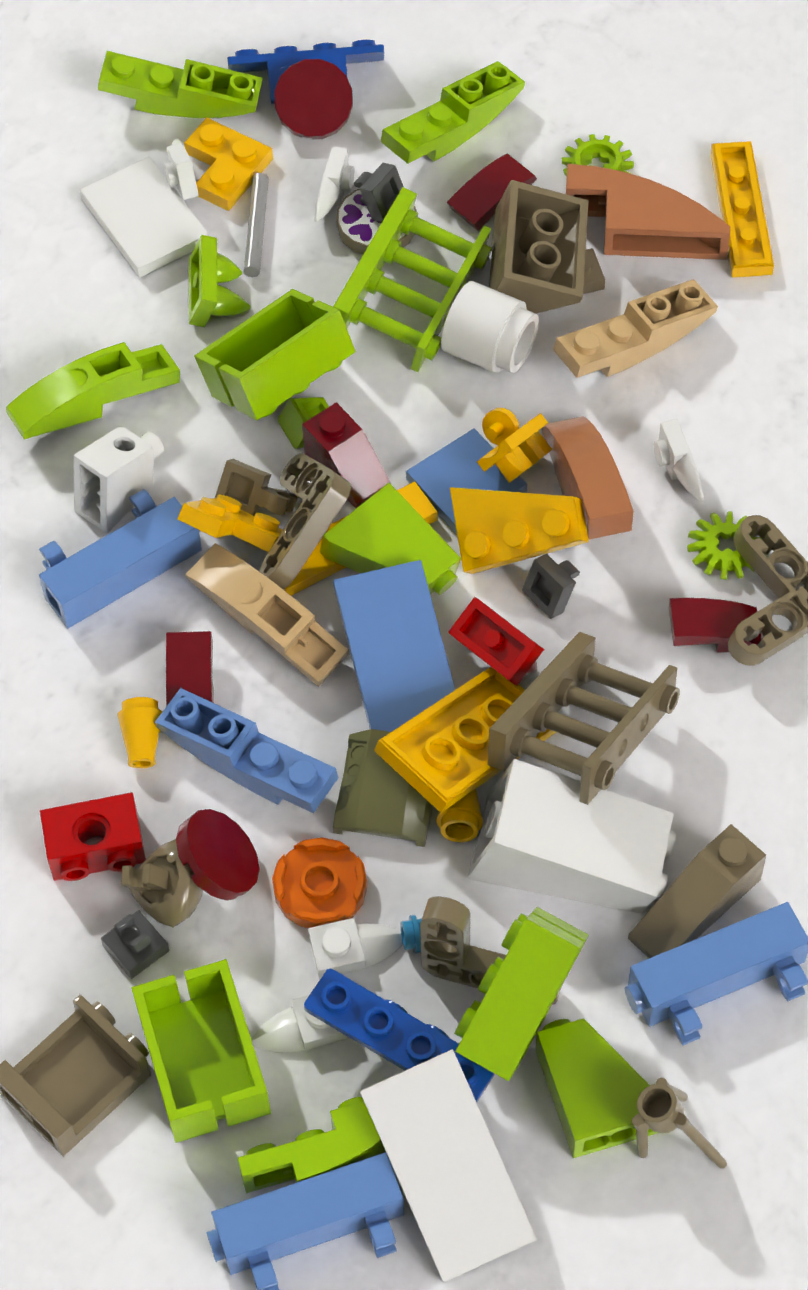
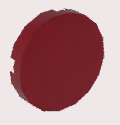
M304 59L291 65L280 76L275 88V110L281 123L292 134L301 138H312V140L327 138L336 134L347 123L353 107L352 87L347 76L335 64L322 59Z
M205 809L198 810L179 826L176 837L178 857L183 866L187 863L195 873L191 876L193 882L212 897L228 901L244 895L257 883L260 870L257 853L250 838L234 820L224 813Z

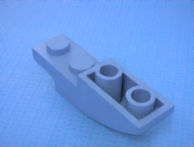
M182 688L179 689L155 721L156 727L196 758L232 781L277 805L284 799L314 813L339 778L335 767L259 733L256 722Z

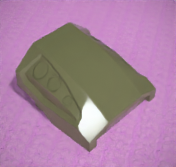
M369 729L349 734L344 773L334 816L333 833L343 834L344 830L416 841V846L425 847L433 805L374 751L378 740L390 732Z

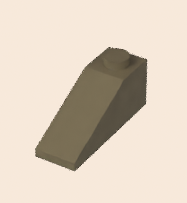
M730 824L697 854L629 933L628 939L648 958L697 939L761 880L766 854Z

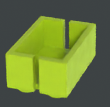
M291 289L194 355L213 398L230 407L235 406L236 410L255 420H259L262 417L271 415L275 412L277 406L293 395L305 391L310 386V383L326 372L338 368L343 360L356 351L339 309L319 300L315 302L314 298Z
M536 907L528 917L521 913L518 919H515L501 944L502 947L509 950L505 959L497 957L494 964L492 963L478 987V990L485 994L482 1002L475 1000L471 1007H468L454 1034L462 1038L455 1052L509 1081L521 1064L589 935L539 907Z
M227 959L184 971L190 1000L181 1003L175 975L131 987L175 1143L219 1130L217 1120L226 1118L227 1125L230 1127L271 1114L268 1092Z

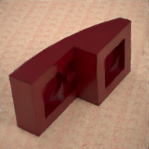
M507 153L474 175L447 201V204L451 210L479 232L495 214V209L511 180L532 185L537 178Z
M670 598L668 608L673 646L716 644L717 653L729 652V637L743 620L757 612V607L720 599ZM761 632L753 640L748 642L744 640V642L748 646L751 644H756L758 646V644L762 640Z
M211 631L166 633V707L180 688L214 703L212 680L213 638Z

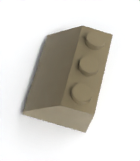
M511 180L495 209L489 288L525 302L527 310L536 314L580 303L583 298L589 200Z

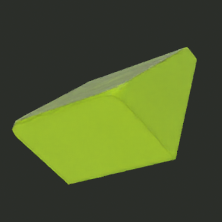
M324 397L289 398L278 417V423L293 448L299 449L304 447L302 424L329 407Z

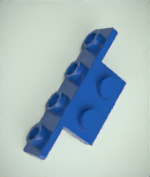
M358 40L352 42V47L336 48L335 43H320L314 45L313 50L297 51L295 46H282L275 48L274 53L259 54L256 49H244L236 51L235 56L227 57L228 69L237 72L268 70L271 104H275V88L279 78L291 65L304 59H322L335 64L347 76L346 64L383 61L384 45H375L374 40Z
M334 969L326 970L304 1002V1010L404 1071L453 1049L476 1102L479 1101L495 1075L493 1072L455 1052L459 1043L452 1040L438 1027L423 1023L408 1014L399 1004L391 1000H384Z

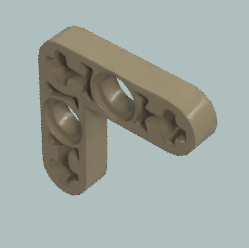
M304 453L295 455L285 466L280 477L281 486L303 501L266 555L259 572L282 589L289 586L296 578L345 504L351 491L349 481Z
M761 515L746 517L733 538L734 546L739 554L779 598L743 620L729 637L728 650L731 656L739 663L747 666L762 663L808 633V562L776 525ZM758 535L762 538V540L760 538L753 540L751 537H755ZM771 550L774 551L769 557L765 556V554L768 555L771 552ZM774 564H787L792 568L795 577L786 578L781 576L776 571ZM800 583L804 585V587L801 585L798 591L795 590ZM782 615L791 622L793 630L784 631L779 629L774 624L772 616ZM760 632L764 636L758 646L756 644L748 646L744 642V640L747 642L753 640Z
M441 896L428 899L420 923L421 965L423 969L435 977L478 988L490 965L494 964L498 956L505 959L506 955L470 945V911L464 904ZM560 991L557 994L553 1004H556V1002L558 1001Z

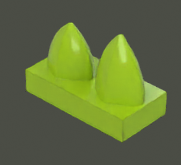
M201 235L189 258V324L204 328L211 315H237L251 308L238 294L226 287L217 285V283H225L237 279L242 275V271L229 258L217 253V238Z

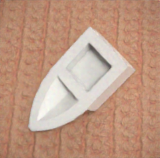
M176 138L171 146L166 147L169 163L164 164V171L170 188L176 186L183 200L199 196L192 161L182 142Z
M333 146L331 148L319 189L314 222H318L326 216L334 205L339 206L344 191L352 189L354 167L349 166L348 149Z
M678 419L661 422L659 440L654 442V453L659 466H666L671 481L679 480L690 494L700 501H704L697 467Z
M355 918L308 928L309 940L319 979L330 968L343 974L376 965L393 955L403 945L401 930L380 924H356Z
M307 995L291 1000V1007L279 1012L266 1021L251 1040L253 1046L274 1053H296L345 1040L349 1037L304 1010V1002L309 996Z

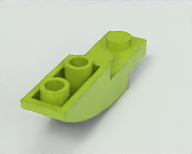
M106 51L98 90L136 99L134 110L188 118H222L254 113L263 78L189 59L185 60L184 69Z
M496 61L442 88L439 102L384 128L380 142L407 164L424 155L432 161H436L458 148L494 120L524 89L525 81L499 61Z
M122 342L81 357L44 377L6 406V413L23 439H28L101 418L103 404L177 384L180 382V369L162 344L131 352L126 343Z
M355 1097L342 1102L338 1109L330 1111L331 1131L324 1132L321 1129L309 1130L298 1135L293 1142L279 1146L272 1143L261 1144L248 1150L247 1155L238 1157L246 1193L294 1179L297 1183L385 1153L386 1150L363 1098Z

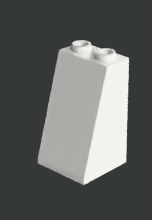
M513 759L487 795L482 814L483 826L478 831L467 878L641 914L654 900L658 901L667 884V874L663 873L662 869L664 860L670 856L676 839V833L670 831L674 813L602 789L588 805L579 802L581 781Z

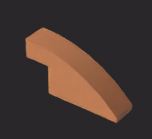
M567 164L566 195L589 200L588 216L605 217L604 255L727 260L730 226L700 203L674 189L630 173L597 166Z
M582 416L545 425L542 431L545 440L553 449L549 454L562 495L582 499L588 539L632 531L634 511L609 448L593 423Z

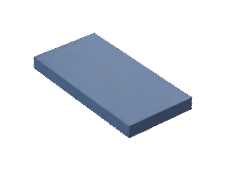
M421 560L333 580V587L370 729L392 732L455 690Z

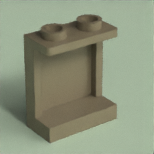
M82 995L73 1000L74 1013L17 1065L12 1067L6 1060L0 1064V1094L63 1157L151 1076L146 1059L149 1052L144 1044L132 1033H128L126 1036L120 1033L113 1026L116 1021L108 1009L98 1001L91 1005Z

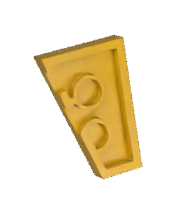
M450 487L462 567L465 573L474 574L589 542L582 499Z

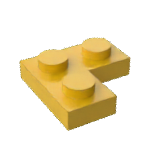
M207 117L184 142L188 155L210 165L196 182L198 197L227 211H230L252 185L253 175L262 173L273 160V150L271 147Z
M220 494L217 498L202 497L198 501L183 503L177 520L215 538L233 535L267 552L270 551L283 531L279 528L280 522L277 519L263 513H256L253 516L241 510L242 503Z

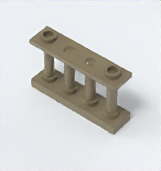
M579 632L489 728L488 765L505 771L513 759L526 754L581 776L579 802L588 805L601 789H608L613 781L615 772L665 713L671 714L679 700L680 689L676 687L677 667L668 665L654 683L645 681L598 663V659L594 657L596 637ZM593 680L640 699L631 708L580 687L584 683H589ZM571 704L616 721L618 724L611 732H607L560 714L558 711L562 707H568ZM547 729L596 747V750L589 758H586L535 737L540 731L545 732Z

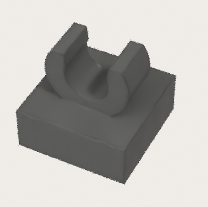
M382 163L373 174L363 172L354 182V186L361 191V203L367 206L372 220L379 222L384 220L400 190L404 187L396 166L388 163Z
M548 554L542 555L534 559L522 591L552 619L564 612L576 584L573 578L579 576L580 571L568 560L557 564Z
M140 910L132 915H127L115 924L111 931L101 937L103 947L130 979H133L169 952L166 940Z

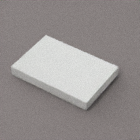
M150 156L79 189L81 199L139 278L193 252L200 236H209L207 230L174 187L170 188L165 175Z

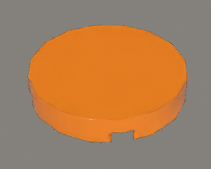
M323 837L303 840L294 845L293 850L289 851L286 856L283 854L278 860L272 877L276 904L286 918L305 928L353 918L363 905L367 892L365 867L359 856L357 858L355 853L350 851V847L341 841Z

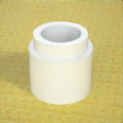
M469 281L460 290L449 310L443 327L441 347L446 353L494 373H498L502 369L515 373L521 368L533 346L538 330L539 317L536 313L527 310L525 302L477 282Z

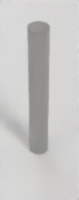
M256 173L252 179L244 261V274L248 277H256L260 274L269 177L264 173Z

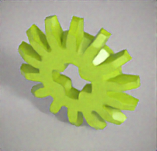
M595 134L589 135V141L583 142L580 138L576 139L575 143L578 148L574 149L567 146L565 152L570 157H562V164L566 166L567 164L589 165L592 164L593 158H600L602 163H607L603 165V168L626 173L629 172L624 170L632 169L634 161H625L632 156L630 150L620 152L624 144L622 141L619 140L613 144L609 142L610 136L605 135L603 140H598L595 138ZM567 168L563 169L565 176H567Z
M732 511L727 512L726 522L722 523L720 517L715 512L710 514L713 525L699 519L696 525L703 531L692 530L688 534V538L698 540L687 545L688 552L699 551V554L692 560L694 565L696 566L705 561L707 567L704 573L710 576L714 569L721 571L720 579L727 580V574L731 571H735L738 579L743 578L742 568L744 566H747L754 572L753 568L737 550L733 552L729 548L723 551L718 549L720 542L718 538L721 536L727 540L734 537L735 532L747 516L742 517L737 524L733 523ZM751 537L753 540L757 538H760L762 540L761 537Z

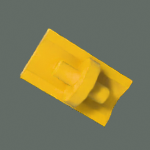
M495 408L489 411L483 418V432L491 443L498 446L477 461L478 465L485 472L495 464L509 483L553 450L539 432L541 428L548 424L547 420L540 413L519 428V422L510 410Z

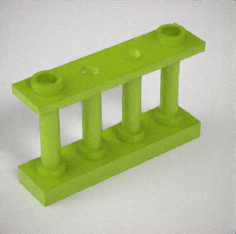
M402 187L333 307L340 310L346 328L349 327L350 323L357 325L361 322L416 348L411 370L419 372L425 359L433 361L440 348L441 337L438 335L445 324L456 296L463 286L468 283L475 268L483 270L492 252V247L487 245L491 228L484 225L475 243L465 240L419 218L418 212L413 210L417 194ZM412 232L466 259L459 272L456 273L401 247L402 242L398 241L402 233L409 235ZM385 262L390 265L396 262L449 287V290L442 302L439 303L384 277L385 272L381 271ZM368 292L373 295L379 292L432 317L425 333L423 334L366 307L367 302L364 299Z

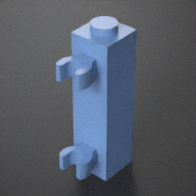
M143 489L129 497L131 503L135 506L132 509V513L136 519L68 558H66L56 541H52L39 549L45 558L42 563L46 571L39 574L44 597L67 629L202 551L199 534L201 531L177 520L182 505L175 497L156 506L149 493Z
M785 902L632 965L630 967L628 986L625 987L628 1003L635 1014L642 1012L649 1027L670 1019L676 1036L683 1046L701 1037L698 1030L702 1029L703 1026L694 1010L696 1007L775 975L778 986L787 1002L805 995L803 986L808 984V980L800 964L804 963L807 958L808 936L789 902Z
M385 1152L212 1211L215 1229L206 1233L215 1262L225 1259L230 1275L251 1269L257 1290H279L271 1261L366 1228L368 1229L377 1258L397 1252L395 1247L396 1240L389 1220L404 1216L403 1196L388 1155Z

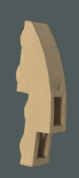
M692 279L628 302L623 315L557 337L553 350L576 378L601 370L606 377L633 367L676 343L715 314L718 306L701 286Z
M216 543L185 574L189 581L251 634L255 632L318 687L349 654V650L315 621L314 614L261 572Z

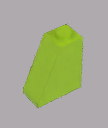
M390 483L386 484L323 535L320 553L325 558L358 573L421 560L430 595L434 592L441 595L458 579L456 572L461 560L458 554Z
M584 1018L572 1022L569 1019L555 1020L544 1026L541 1031H538L536 1034L535 1051L572 1157L577 1158L637 1140L636 1128L632 1124V1118L639 1114L637 1100L640 1093L650 1085ZM648 1129V1136L658 1133Z

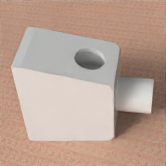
M117 427L74 455V511L108 533L134 507L129 497L143 489L147 492L151 490L153 486L154 459L164 452V445L161 439L152 432H146L141 437H138L125 427Z

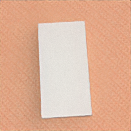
M453 1049L360 1091L443 1283L537 1240Z

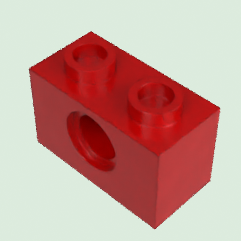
M133 792L40 810L47 860L54 881L61 879L78 881L86 878L89 874L107 870L122 872V866L130 865L135 867V865L142 864L146 860ZM92 837L103 838L101 842L94 845L84 844Z

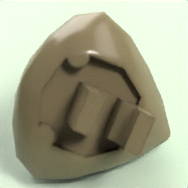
M176 839L157 848L139 868H134L130 865L122 866L121 885L130 889L134 899L151 917L167 926L175 927L188 919L195 911L203 894V890L191 878L195 873L187 863L183 866L178 857Z

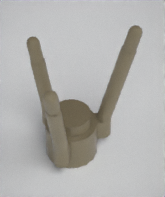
M659 1078L656 1084L646 1087L640 1093L637 1100L639 1114L632 1118V1124L636 1128L637 1148L640 1158H646L648 1155V1129L658 1133H669L678 1128L719 1168L723 1169L727 1166L726 1160L684 1115V1108L681 1102L686 1101L688 1098L685 1092L669 1085L665 1078Z

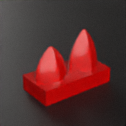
M476 597L472 599L448 631L451 636L516 686L526 674L537 672L536 660L545 650Z

